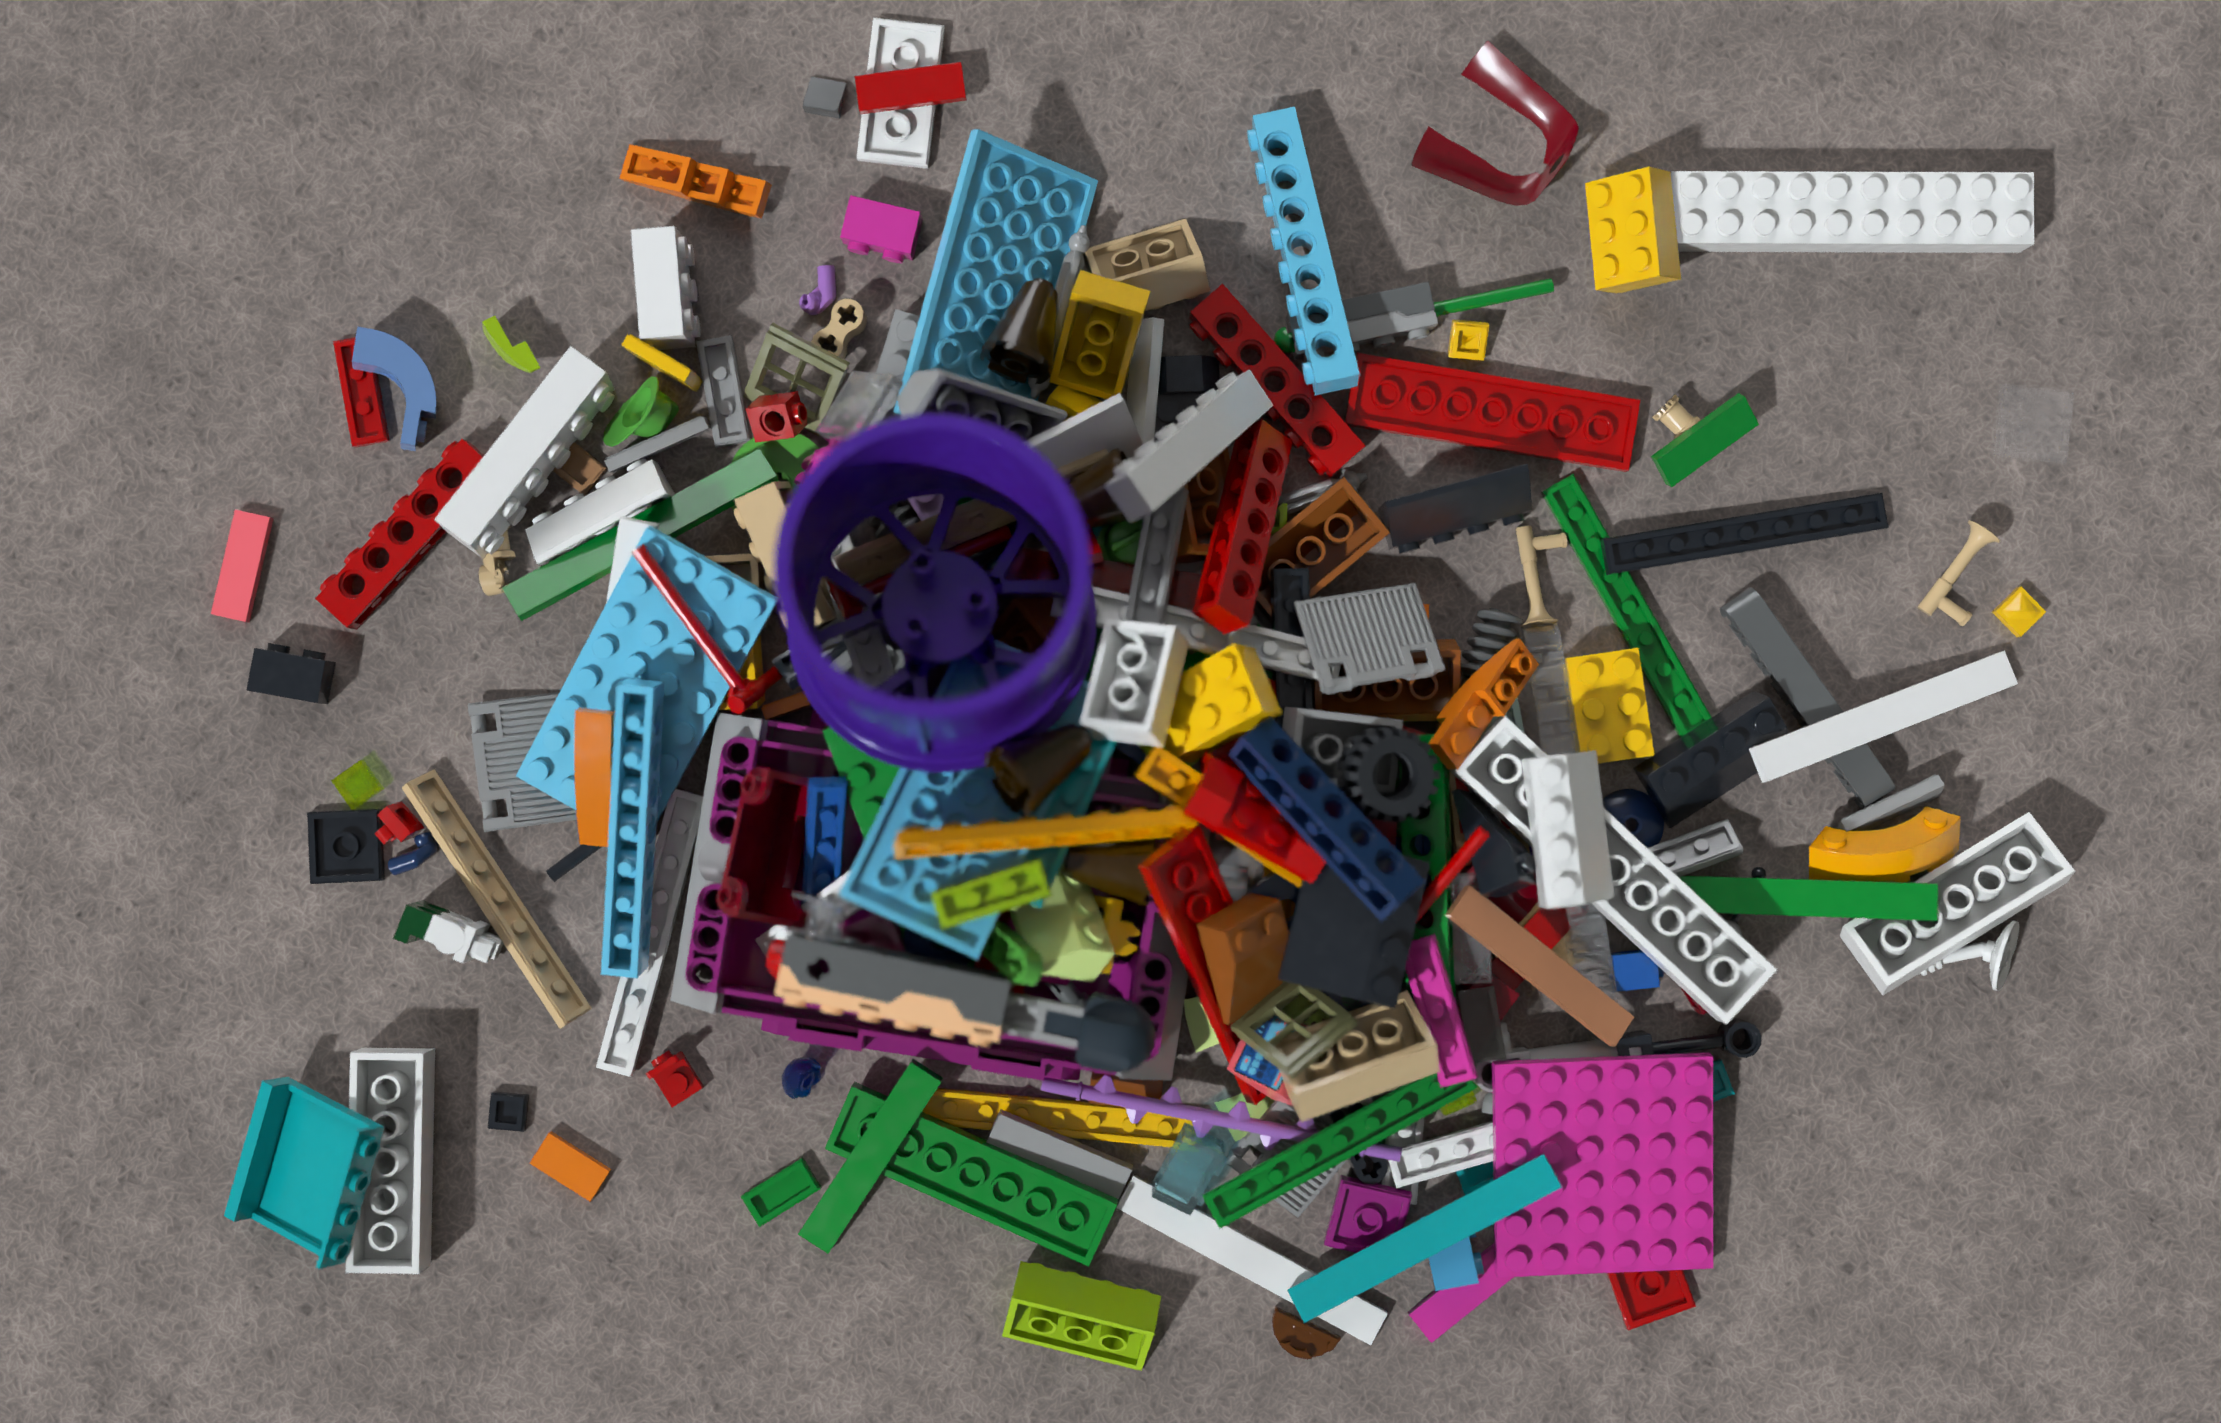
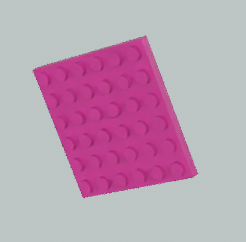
M1710 1053L1492 1061L1493 1180L1545 1154L1563 1186L1494 1223V1261L1497 1278L1713 1269V1056Z

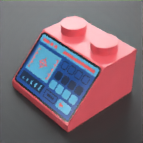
M1275 1015L1255 1032L1269 1041L1288 1024ZM1304 1024L1300 1025L1303 1028L1308 1027ZM1240 1040L1227 1070L1272 1100L1293 1106L1287 1094L1280 1070L1243 1040Z

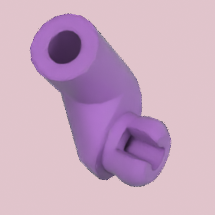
M823 265L817 267L818 286L807 295L803 294L800 298L799 304L804 312H807L809 315L820 314L835 300V266Z

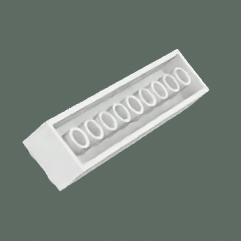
M1671 172L1679 252L2020 253L2034 245V172Z
M1506 716L1499 717L1478 739L1460 768L1449 771L1532 848L1521 759L1545 757L1548 755ZM1603 808L1614 898L1591 904L1715 1020L1728 1024L1777 969Z

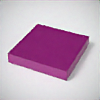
M1341 1175L1326 1229L1324 1245L1358 1253L1403 1229L1412 1199V1192L1378 1183L1366 1184L1360 1179Z

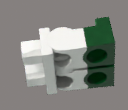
M424 900L406 904L393 939L405 944L421 939L433 943L437 950L442 953H455L453 960L461 963L473 959L488 963L490 959L495 960L498 958L504 944L499 936L488 932L491 924L481 920L474 922L470 918Z

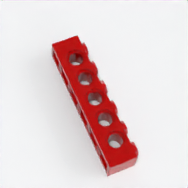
M1223 283L1190 311L1189 318L1192 323L1189 324V327L1201 341L1207 338L1216 348L1213 351L1214 356L1225 368L1231 365L1239 375L1250 369L1273 404L1265 415L1273 422L1278 419L1287 430L1284 432V435L1293 441L1292 445L1296 449L1302 446L1311 456L1307 459L1308 463L1320 476L1326 473L1331 478L1364 449L1365 444L1321 394H1314L1313 385H1306L1304 375ZM1229 322L1235 326L1237 333L1231 338H1223L1218 334L1216 328L1220 323ZM1245 349H1253L1258 352L1260 361L1255 365H1247L1241 360L1240 353ZM1272 375L1278 376L1283 381L1284 388L1279 392L1267 390L1264 385L1265 378ZM1294 402L1302 403L1307 409V416L1303 419L1292 418L1288 412V406ZM1317 429L1326 430L1331 437L1330 444L1323 447L1316 445L1312 440V432Z
M1263 419L1253 423L1235 439L1193 609L1194 615L1223 634L1250 626V621L1254 614L1253 609L1257 591L1261 584V574L1265 558L1268 554L1269 540L1276 520V510L1283 490L1284 476L1290 460L1289 455L1293 441Z
M461 439L459 442L454 441L448 445L441 455L443 458L434 469H427L417 481L419 486L410 495L402 496L393 506L395 512L386 522L381 521L371 529L368 534L370 539L362 548L357 547L348 554L344 560L346 564L337 575H330L321 584L320 590L322 592L315 599L344 626L357 630L446 533L434 519L485 455L464 439ZM460 470L462 482L458 487L451 488L449 477L454 471ZM436 497L438 508L433 514L427 515L424 508L425 503L429 498ZM411 523L414 529L413 536L404 542L400 536L401 529L404 525ZM386 549L389 554V561L386 566L379 568L376 563V557L380 551ZM361 576L364 579L365 586L363 591L356 595L352 590V583L357 577Z

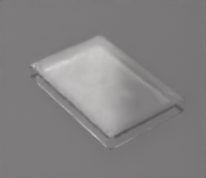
M852 371L815 432L826 439L844 441L848 437L880 423L902 388L903 381L893 374Z

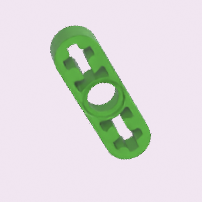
M996 921L981 953L1011 982L1030 986L1035 985L1042 974L1043 962L1041 955L1005 922Z

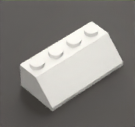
M646 459L638 460L626 468L628 473L617 479L614 476L603 479L595 485L597 490L585 497L581 493L569 498L563 503L565 508L553 514L552 511H547L532 520L534 525L525 530L537 564L543 566L619 525V519L622 516L632 518L674 495L675 493L659 464L652 459L648 462Z
M1596 751L1521 759L1539 907L1548 909L1613 899L1614 890Z

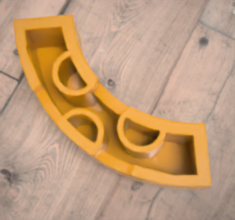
M1925 806L1920 813L1910 820L1885 829L1847 832L1846 830L1825 826L1809 846V879L1909 882L1911 875L1924 870L1930 873L1948 862L1958 852L1961 817Z

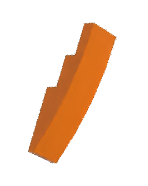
M629 144L619 177L623 181L760 219L763 217L772 187L766 180L735 174L729 169L699 163L690 157Z
M578 708L575 710V798L579 843L581 845L608 847L615 711Z

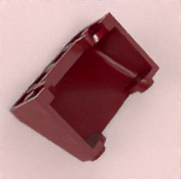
M756 767L750 770L742 780L740 801L723 879L717 894V902L721 912L727 916L808 931L812 912L803 910L799 904L798 898L803 899L805 892L794 890L805 839L808 778Z

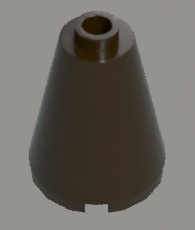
M1035 278L1023 284L982 347L980 358L982 361L985 357L989 360L988 368L991 371L1018 383L1025 384L1027 378H1037L1035 384H1042L1048 381L1052 372L1058 293L1053 288L1052 283L1045 279Z
M1119 448L1110 451L1067 485L1078 505L1085 529L1128 521L1105 488V485L1116 476L1113 470L1128 460L1125 453L1120 451Z
M1070 723L993 747L985 754L984 764L986 770L993 767L996 778L992 779L991 783L1002 801L1014 813L1022 810V817H1027L1091 755L1090 746H1092V739L1085 728Z
M1152 838L1070 845L1060 866L1061 874L1138 906H1148L1150 902L1145 897L1146 895L1152 896L1138 865L1154 853V843L1161 844V839Z

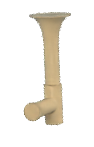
M1970 520L1968 521L1970 535L1963 549L1917 607L1929 616L1938 607L1956 620L1960 626H1964L1970 620L1972 613L1965 611L1947 598L1946 595L1981 548L1988 543L2001 542L1992 532Z
M1532 526L1516 528V534L1529 599L1528 618L1521 627L1529 628L1555 623L1558 619L1552 618L1544 607L1536 564V550L1559 547L1567 548L1566 533L1561 532L1555 535L1533 537Z

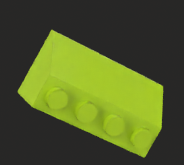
M1020 1261L1002 1337L1142 1371L1155 1333L1161 1296L1152 1294L1144 1289H1132L1116 1285L1108 1280L1100 1281L1080 1276L1075 1272H1063L1047 1268L1039 1263Z

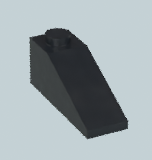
M1460 789L1451 791L1465 840L1467 841L1478 826L1484 828L1490 834V837L1471 858L1481 895L1500 898L1536 884L1533 873L1535 872L1534 860L1518 839L1474 793Z

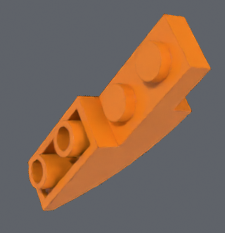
M1520 638L1511 641L1485 662L1458 689L1436 717L1441 726L1428 744L1448 770L1460 768L1493 717L1505 716L1538 667L1539 663Z

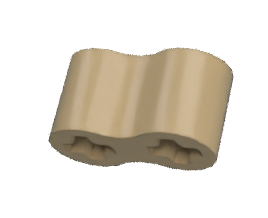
M852 299L838 301L831 311L829 324L813 336L811 343L821 347L824 342L831 344L834 340L837 350L834 353L828 352L845 359L849 341L854 336L859 335L867 324V317L861 305ZM854 310L857 320L854 323L848 321L844 325L845 322L841 317L842 314L845 312L850 315Z

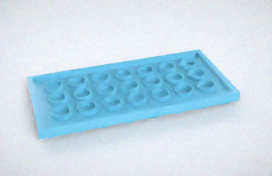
M971 130L899 394L914 372L940 369L1038 402L1039 396L1036 399L1031 398L1028 378L1025 384L1018 383L991 371L988 368L989 360L985 357L982 361L980 358L982 347L1026 281L1035 278L1045 279L1052 283L1055 289L1063 259L1070 251L1069 239L1074 233H1077L1082 225L1086 226L1098 180L982 130ZM896 401L894 413L901 415L898 401Z
M651 526L646 527L636 548L642 544L645 545L739 673L774 610L778 598ZM633 554L519 768L516 777L576 810L574 775L575 710L578 708L615 711L617 684L628 678L663 681L665 686L657 808L658 823L731 688Z
M994 639L996 647L1022 652ZM965 657L952 661L933 702L960 699L989 690L983 669ZM1001 665L995 667L1001 683L1022 670ZM1084 680L1068 710L1051 729L1070 723L1078 727L1082 726L1080 719L1090 682ZM900 767L839 896L978 960L999 913L942 930L931 892L1023 863L1029 849L895 859L893 843L897 833L909 826L918 825L925 827V829H937L947 823H961L963 826H975L985 820L1013 823L1017 819L1023 818V811L1020 810L1014 813L1002 801L991 783V780L996 778L993 767L987 770L986 767L950 773L921 772ZM1056 790L1027 817H1036L1037 821L1043 820Z

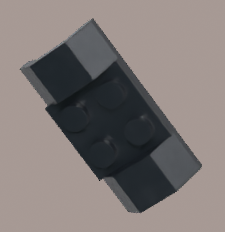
M1206 355L1161 357L1155 434L1173 422L1175 425L1179 423L1175 418L1177 415L1192 405L1195 408L1199 406L1196 399L1210 389L1214 388L1215 391L1218 389L1215 383L1220 380L1219 361L1216 357ZM1154 435V443H1155L1156 441H1158V439H1157V437Z

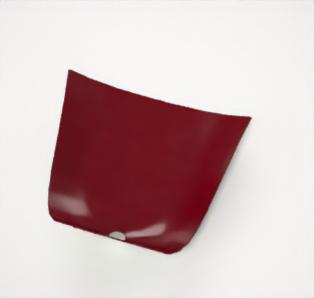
M1488 40L1471 59L1461 75L1528 118L1543 132L1547 140L1543 164H1547L1542 174L1535 172L1522 176H1513L1499 171L1481 157L1447 139L1430 126H1428L1420 140L1411 165L1491 199L1516 206L1527 205L1538 198L1569 158L1579 126L1574 117L1555 98ZM1564 155L1558 167L1550 174L1555 162Z

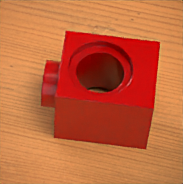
M798 391L759 396L746 408L755 443L794 438L807 425V409L800 401ZM775 412L780 413L785 421L780 420Z

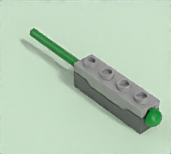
M1549 278L1433 303L1428 281L1342 300L1354 353L1360 351L1359 346L1373 343L1374 348H1381L1394 344V338L1408 335L1409 340L1430 336L1429 330H1434L1438 324L1437 318L1441 315L1554 292V285L1552 279ZM1287 312L1285 319L1289 333H1287L1285 326L1280 328L1274 336V342L1284 354L1293 353L1294 360L1303 358L1304 363H1306L1304 350L1298 351L1296 346L1294 329L1299 328L1296 316L1290 317L1289 312ZM1313 313L1308 316L1314 323H1322L1326 320V317L1321 313ZM1326 346L1316 350L1322 357H1325L1324 353L1333 351V349Z

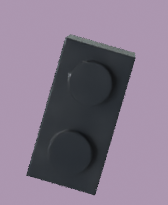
M268 643L267 650L254 648L246 691L312 703L328 704L336 662L325 660L326 653L304 649L303 655L299 656L289 654V646Z

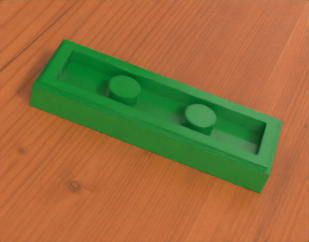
M1738 393L1657 451L1651 458L1665 484L1672 488L1754 429L1759 423L1745 396Z

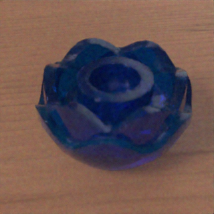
M800 1057L792 1060L782 1074L781 1080L784 1092L792 1099L809 1096L812 1086L821 1080L820 1069L822 1067L811 1057Z

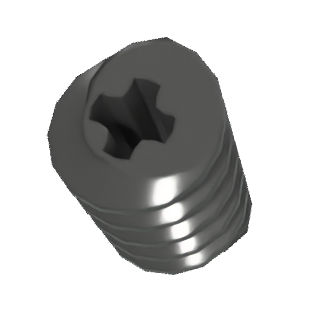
M1495 608L1479 610L1477 616L1485 623H1474L1472 625V630L1479 637L1467 638L1466 642L1474 650L1462 651V657L1469 664H1461V674L1470 678L1485 662L1509 644L1505 640L1506 637H1518V633L1510 626L1511 623L1523 624V619Z

